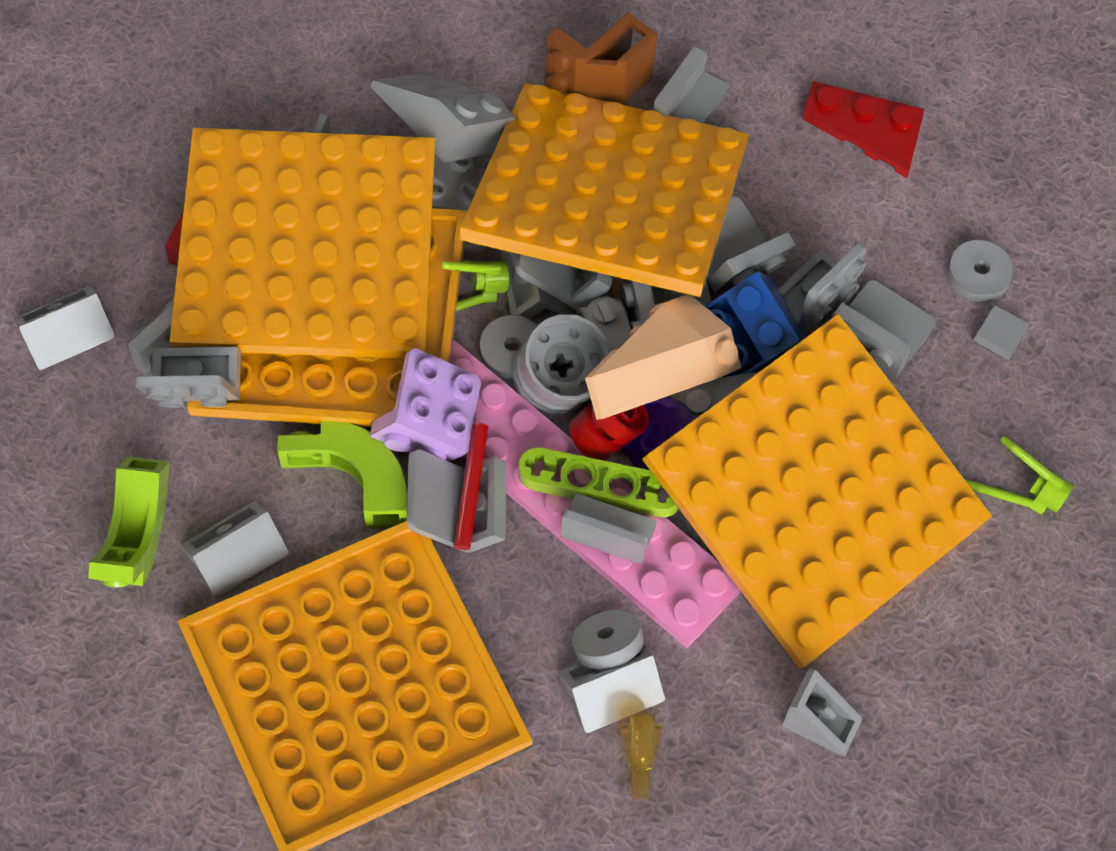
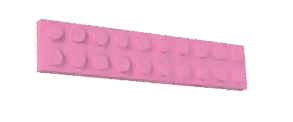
M453 339L450 363L477 375L481 381L474 423H484L489 426L484 460L496 456L506 461V494L684 647L688 648L741 592L719 561L666 517H655L637 512L633 513L657 521L642 565L560 537L562 516L565 509L569 510L573 499L526 488L519 479V460L524 452L534 447L579 456L584 455L575 446L571 437ZM536 462L534 468H531L532 475L540 476L541 471L544 470V464ZM557 465L554 481L560 482L562 466ZM582 469L573 470L567 476L568 481L576 487L586 486L592 479L590 474ZM620 478L614 479L609 484L610 490L619 496L628 495L633 491Z

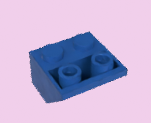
M759 271L705 306L731 328L734 342L738 349L741 369L725 375L726 377L760 372L807 337L771 277Z

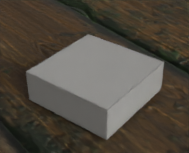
M994 305L973 341L1010 360L1031 324Z

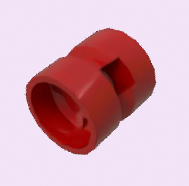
M590 404L571 420L569 426L570 436L575 446L584 456L606 461L621 450L625 444H629L648 428L649 416L645 405H641L597 420L593 405Z

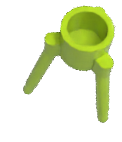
M462 260V262L445 261L441 264L445 270L471 272L472 288L481 292L480 295L458 301L456 311L481 303L497 302V293H506L508 291L509 270L506 261Z
M1002 436L1000 442L1039 474L1029 490L1030 493L1035 495V498L1031 499L965 479L972 490L1028 507L1040 515L1044 513L1046 508L1057 513L1074 487V484L1055 472L1049 471L1006 436Z

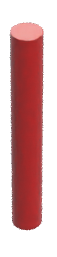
M473 423L471 428L453 545L454 548L459 550H470L489 430V426L484 423Z

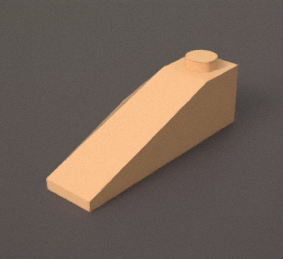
M684 294L657 304L649 312L651 316L642 325L635 326L630 331V338L619 349L612 350L585 378L596 419L610 417L741 369L738 349L734 342L731 328L690 294Z

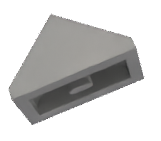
M808 669L789 707L782 726L841 756H846L863 718L815 669Z

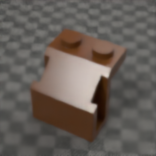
M629 12L587 49L557 27L547 36L545 82L548 88L555 89L561 94L565 92L579 93L586 97L608 102H618L624 105L652 80L658 34ZM634 29L643 38L631 48L632 32Z

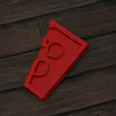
M812 81L802 119L840 141H849L865 150L864 154L875 161L880 159L896 168V173L907 178L925 109Z

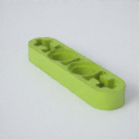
M538 447L528 449L519 460V479L526 488L533 491L571 499L574 498L575 493L627 511L655 517H669L679 510L670 496L667 498L666 503L658 502L657 494H659L660 488H664L650 470ZM536 462L544 464V470L541 471L540 476L532 475L531 468H534ZM557 465L562 466L560 482L554 481ZM582 469L587 471L592 479L586 486L576 487L568 481L567 476L573 470ZM625 478L632 483L633 491L628 495L619 496L610 490L609 484L614 479ZM641 483L647 484L644 500L638 499Z

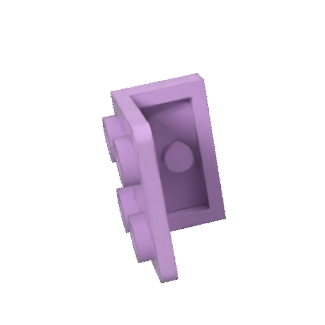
M417 348L410 350L405 355L395 408L372 422L370 437L383 441L388 449L411 453L420 449L448 462L467 454L481 386L479 377Z

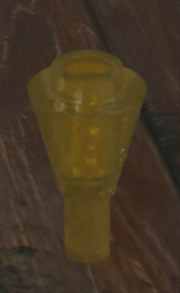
M630 715L628 716V723L620 724L619 727L629 769L632 770L631 799L649 800L650 771L654 765L664 725L655 724V716Z

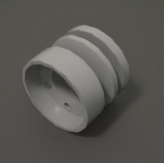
M560 314L545 319L520 346L513 361L512 380L518 394L538 411L546 415H564L578 410L590 398L585 378L611 352V348L605 334L593 322L578 315ZM553 363H555L557 369L564 370L565 373L561 377H559L558 371L550 370Z

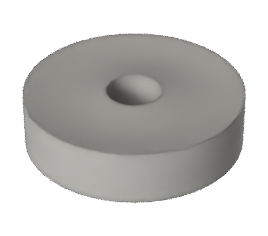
M972 240L960 245L953 252L947 268V276L952 288L962 297L974 302H990L1001 297L1007 291L1014 274L1013 263L1007 252L1000 246L985 240ZM975 268L983 269L986 274L977 273Z
M517 315L502 316L490 322L483 330L480 338V358L482 363L498 377L512 380L513 361L518 350L509 351L505 347L513 343L520 348L537 325L533 321Z
M610 610L595 614L584 620L572 635V645L578 661L583 666L594 670L612 669L629 662L641 651L644 644V635L638 618L632 613L622 610Z

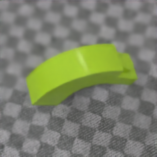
M321 420V434L313 435L306 431H295L289 435H278L277 451L281 468H336L348 473L359 483L363 490V512L366 528L393 527L407 521V491L401 466L392 451L384 445V442L370 437L369 431L348 422Z
M127 456L116 468L115 499L109 532L101 549L89 561L88 579L102 581L104 585L110 587L143 586L155 560L165 515L170 461Z

